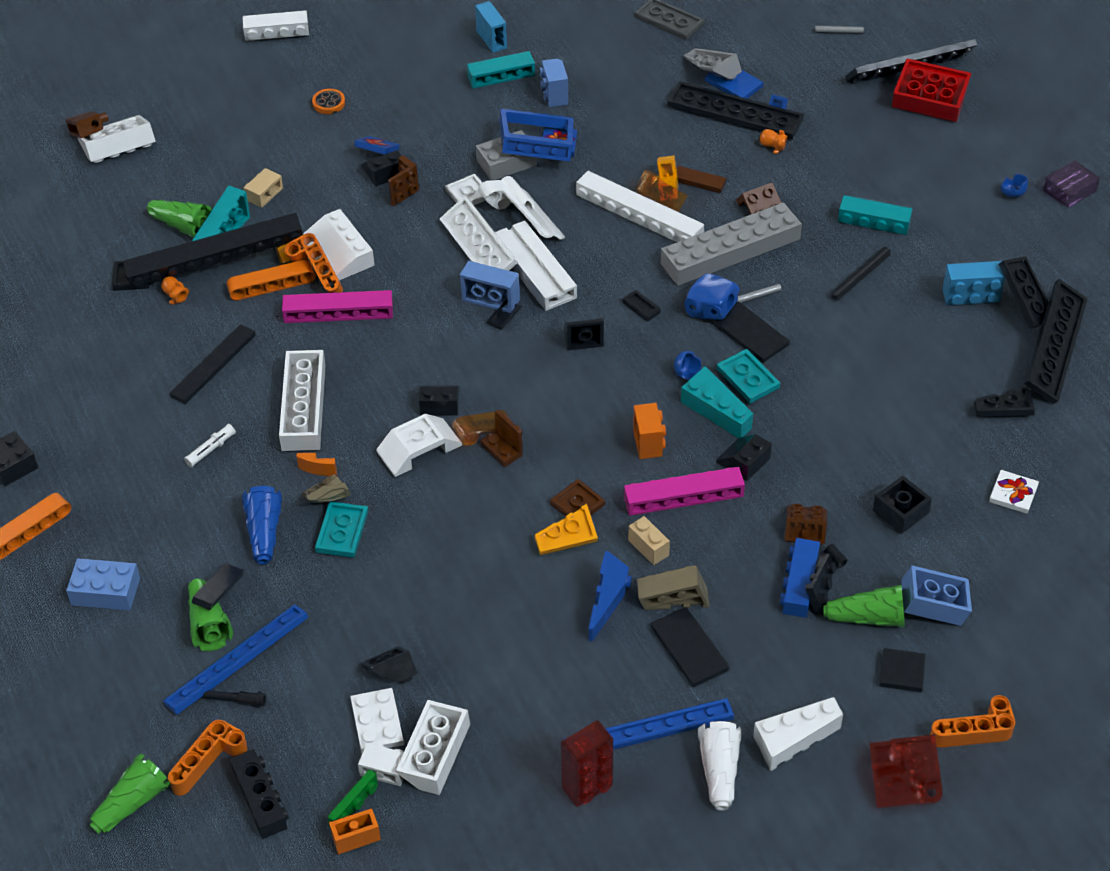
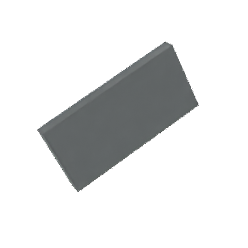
M648 0L634 13V18L686 41L704 25L705 21L661 0Z

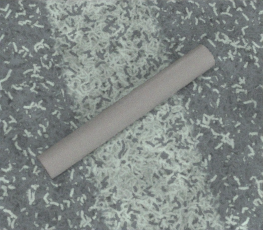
M815 26V32L863 33L864 27Z
M777 284L738 296V301L742 303L781 291V285Z

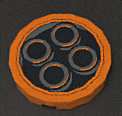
M323 89L313 96L312 104L315 110L321 114H333L334 111L339 112L344 108L345 97L339 90Z

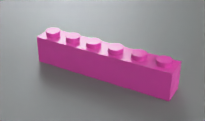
M392 290L283 295L282 313L284 323L393 318Z
M739 467L624 485V500L628 514L631 516L744 497L745 483Z

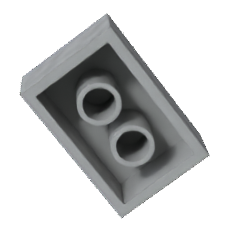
M522 130L513 133L525 135ZM501 137L476 145L477 162L490 181L537 166V157L502 153Z

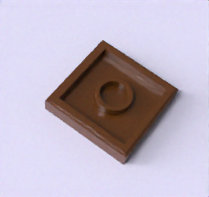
M579 479L550 499V504L565 517L571 512L578 511L586 503L590 515H593L605 506V500Z

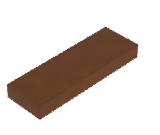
M679 165L677 167L679 183L721 193L726 184L725 177Z

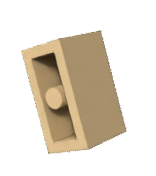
M265 168L244 187L248 202L262 208L283 189L282 177Z
M645 516L629 525L628 541L653 565L669 556L670 541Z

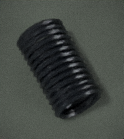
M830 544L824 549V553H830L832 561L835 562L838 569L846 565V557L834 544Z

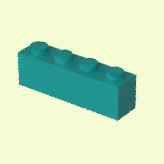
M530 51L469 63L467 64L468 79L474 89L535 76V62Z
M844 195L839 208L838 222L907 235L913 208Z

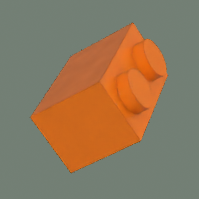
M372 808L329 822L338 855L381 840L379 826Z

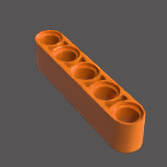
M301 260L234 276L227 280L226 285L231 299L241 300L308 284L315 280L316 275L309 260Z
M53 493L1 527L0 560L66 517L71 511L70 503L59 493Z

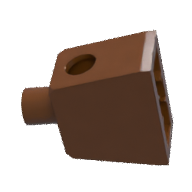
M90 111L67 118L65 121L70 135L83 138L103 130L102 124L109 122V118L106 112L99 114Z

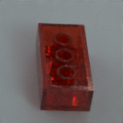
M599 720L561 741L562 789L576 807L589 803L596 795L607 792L613 786V737Z

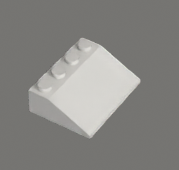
M140 115L105 125L103 130L86 137H77L87 158L91 162L94 161V163L104 160L103 158L109 156L110 158L120 155L119 153L124 151L126 153L133 152L140 146L142 148L152 145L151 143L156 142L150 122Z
M341 209L324 215L303 233V235L312 233L316 236L339 280L374 266L373 250ZM329 270L324 271L323 275L327 274Z

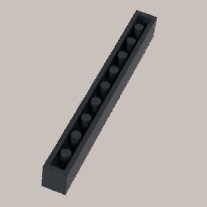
M296 212L123 260L130 286L135 287L159 281L168 276H177L181 273L192 272L199 268L212 266L213 264L227 262L238 257H245L249 254L280 247L302 236L303 233Z

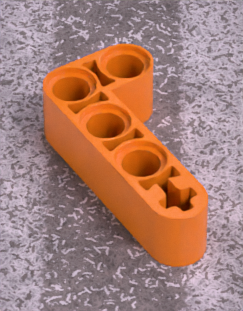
M306 233L285 246V253L292 262L309 258L327 293L343 292V287L314 234ZM329 270L327 274L323 275L324 271ZM330 282H333L335 287L332 288Z
M996 695L990 701L988 715L936 720L932 724L929 740L933 746L940 748L1007 741L1012 737L1015 727V718L1011 704L1005 696Z
M215 720L210 723L169 772L168 781H170L172 793L177 796L187 794L222 751L233 757L247 752L248 747L244 732L223 720Z

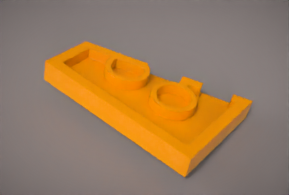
M587 503L581 506V509L566 515V518L558 523H553L535 534V541L540 555L598 541Z

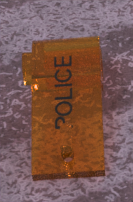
M649 170L644 171L636 186L638 194L644 197L648 196L659 204L677 212L680 211L688 196L662 181L657 174Z
M494 412L462 416L453 422L452 428L463 445L475 444L480 433L495 431Z

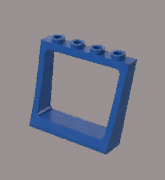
M500 109L499 121L502 153L570 161L573 145V118L531 113L529 111H515L513 109ZM507 122L565 129L567 137L566 140L513 134L509 132Z

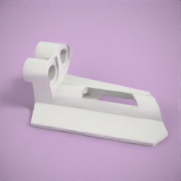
M506 176L502 180L485 181L479 186L478 192L491 206L500 210L507 208L513 203L541 236L545 238L556 236L560 240L565 239V236L533 198L519 186L513 177Z

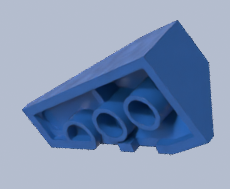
M605 551L601 565L599 586L597 585L595 604L593 605L589 624V641L595 639L625 596L626 589L631 587L632 576H629V567L608 551Z

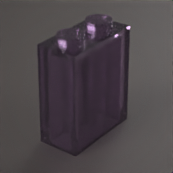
M1073 160L1045 178L1043 190L1065 207L1070 208L1096 192L1100 178L1076 160Z

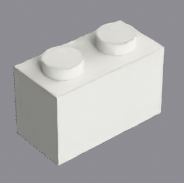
M367 743L358 763L360 776H364L370 769L376 773L378 781L401 787L404 778L396 773V769L404 751L389 749L381 744Z

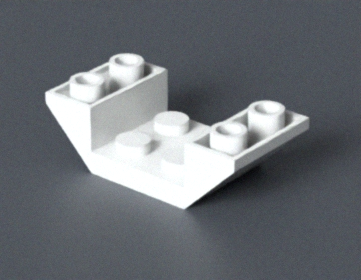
M424 414L391 429L376 449V452L392 474L397 477L412 469L411 459L438 446L447 453L462 446V442L443 418Z

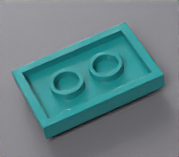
M748 349L717 364L716 369L749 403L780 388L781 383Z
M329 502L315 546L316 553L355 558L369 512L368 506Z

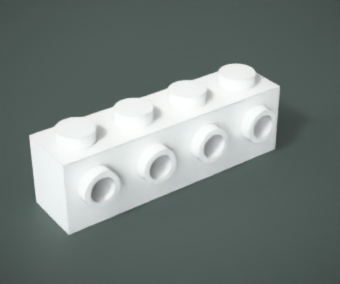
M307 11L243 16L245 41L309 35Z

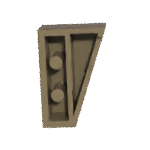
M696 565L637 579L639 600L645 610L671 609V606L683 605L684 608H690V605L703 604V608L709 607L708 589Z

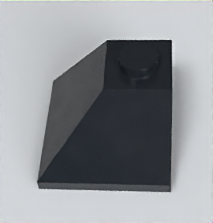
M399 646L361 662L362 667L394 681H401V683L412 680V676L418 674L409 650Z

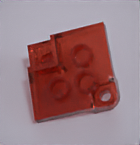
M935 735L891 739V741L869 743L877 809L936 804L942 799L943 790ZM930 789L936 791L934 797L928 796L927 792Z

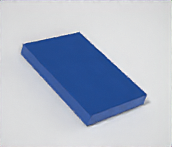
M743 70L736 75V78L731 80L717 77L711 73L705 76L706 82L721 91L746 99L764 85V82Z

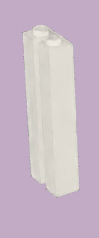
M526 221L514 224L510 230L504 228L495 232L518 261L513 270L519 273L520 279L545 311L577 298V285Z

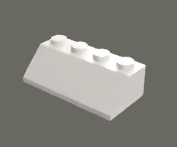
M427 700L397 766L396 773L419 790L440 795L470 726L468 710Z

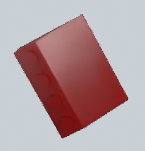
M907 58L893 93L892 107L957 122L972 73Z

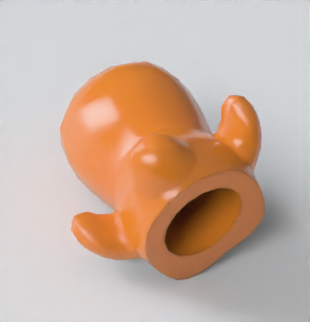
M765 129L761 132L759 140L763 146L774 147L773 153L778 154L784 150L788 136L785 135L783 130H779L778 134L773 130Z
M168 276L162 281V291L172 298L169 301L170 304L181 303L187 299L189 289L184 287L183 283L175 277Z

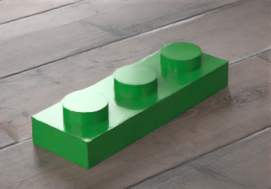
M369 769L328 815V822L350 816L362 807L364 800L369 795H372L378 787L375 772Z

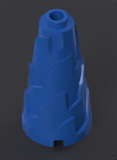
M269 486L251 487L250 493L247 494L245 490L242 494V504L250 544L252 545L253 558L261 565L268 564L273 558V550L276 544V529L282 503L281 492L278 490L275 493L274 487Z

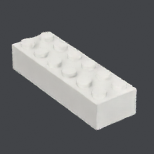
M323 350L286 351L279 430L282 451L320 450L325 380Z

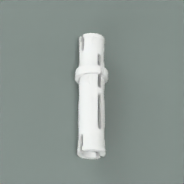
M227 424L219 432L213 433L210 439L184 458L187 465L192 468L215 448L224 445V441L236 433L235 429L230 424ZM207 447L205 451H203L200 455L197 456V454H199L202 450H204Z

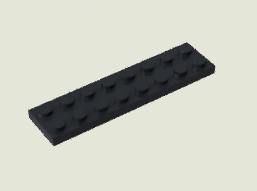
M976 39L855 67L845 76L846 81L857 83L862 81V78H876L878 74L886 76L892 74V71L895 70L902 72L907 58L935 64L937 60L941 59L942 62L948 61L954 56L961 58L966 56V53L973 51L972 49L977 46Z
M679 81L667 101V106L754 130L763 131L770 129L778 134L779 130H783L785 135L788 136L787 138L792 140L804 119V114L681 81Z
M1061 279L1054 282L1024 382L1026 386L1052 404L1059 401L1087 303L1085 296Z

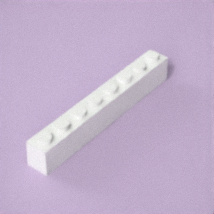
M587 171L576 182L577 196L676 242L704 232L703 223L590 171Z

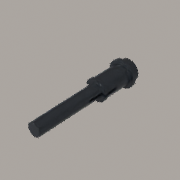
M208 690L200 697L237 701L238 704L256 705L257 708L266 704V694L262 693V691L257 693L244 691L231 693Z

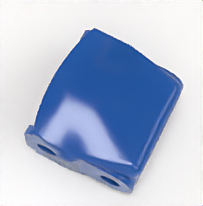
M706 273L691 287L684 301L686 312L690 317L722 320L738 301L740 289L736 283L728 279Z

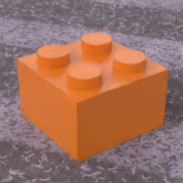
M657 403L634 405L633 432L639 459L662 457L663 449L666 448L665 438L663 437L666 436L665 424H661L663 415L662 411L658 410Z

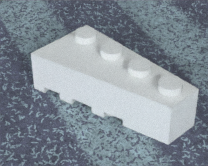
M833 697L755 722L753 737L770 771L777 768V765L783 761L787 762L799 751L808 749L812 743L819 742L839 730L843 713Z

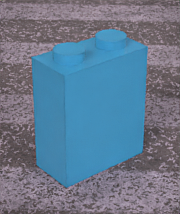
M490 1L475 5L477 33L492 53L506 49L507 34L505 20Z

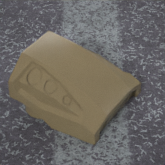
M335 474L302 492L308 502L317 503L331 502L351 495L346 484Z

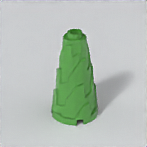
M161 199L152 200L147 205V211L151 217L165 222L167 225L179 229L180 232L193 238L212 211L211 207L205 204L184 203L174 200L172 202Z
M197 578L188 585L191 640L195 647L200 646L201 651L218 650L226 646L225 641L228 638L231 641L233 637L232 625L219 602L211 610L192 603L193 596L206 584V581Z
M902 585L879 588L874 591L856 593L853 596L827 601V605H824V617L838 622L905 627Z
M140 753L134 759V762L109 792L107 798L91 815L90 820L92 823L90 827L99 834L102 831L105 834L124 818L133 814L143 804L152 800L170 785V781H165L167 777L149 759L141 761L145 757L143 754Z

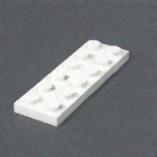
M466 196L440 218L471 261L508 271L518 263Z

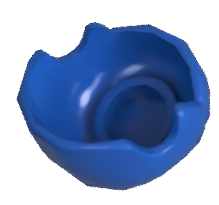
M1015 174L1013 179L1006 177L1004 182L1001 183L1002 193L1012 198L1024 195L1027 191L1028 178L1022 174Z
M682 351L675 358L674 370L678 377L690 380L701 370V359L696 357L694 352Z

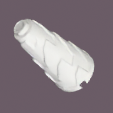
M710 722V728L705 729V724L698 728V739L700 741L710 802H712L716 810L723 811L729 809L732 801H734V785L737 774L741 728L739 726L736 730V724L731 722Z

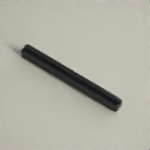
M883 247L832 291L831 298L835 301L840 300L888 258L891 250Z

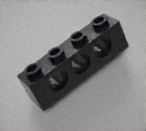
M255 749L230 758L232 770L262 839L288 829L286 820L289 819L285 807L281 808L279 805L281 799L277 789L272 790L273 780L269 772H264L263 768H266L262 756H257Z

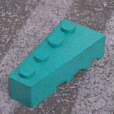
M228 185L192 241L241 228L250 218L246 191Z
M706 366L681 387V403L735 437H744L752 429L753 413Z

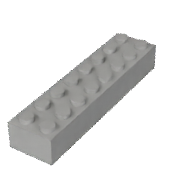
M783 202L661 248V265L677 286L700 278L706 273L711 274L799 240L801 238L802 223Z

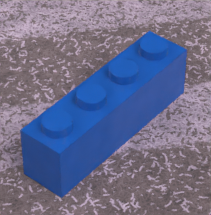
M796 538L795 546L791 545L789 557H792V561L787 562L786 573H789V577H785L783 589H786V593H781L780 605L783 606L782 614L807 618L810 600L805 586L806 584H811L810 576L815 574L820 542Z

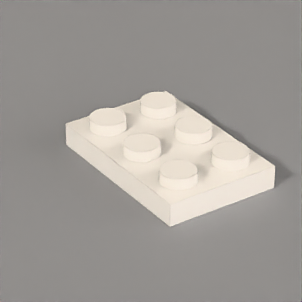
M392 688L351 696L362 754L367 743L381 744L386 748L404 745Z

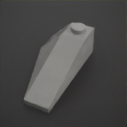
M695 48L684 55V58L720 78L731 80L742 72L738 56L734 53Z

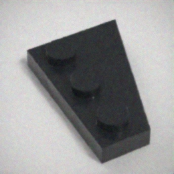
M1028 386L1022 387L1020 391L1015 392L1012 389L1006 391V394L1003 395L992 394L976 398L974 401L977 417L1028 416L1035 414V407Z
M830 553L821 554L815 566L816 574H811L810 581L812 582L805 586L815 614H823L824 605H827L828 592L832 588V576L836 572V564L832 561Z

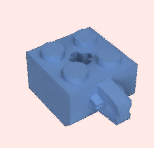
M543 60L542 68L539 70L542 78L540 88L541 91L544 90V101L548 102L549 107L568 105V77L562 60Z

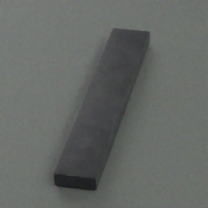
M240 324L170 392L171 398L183 404L189 402L256 336L255 331Z

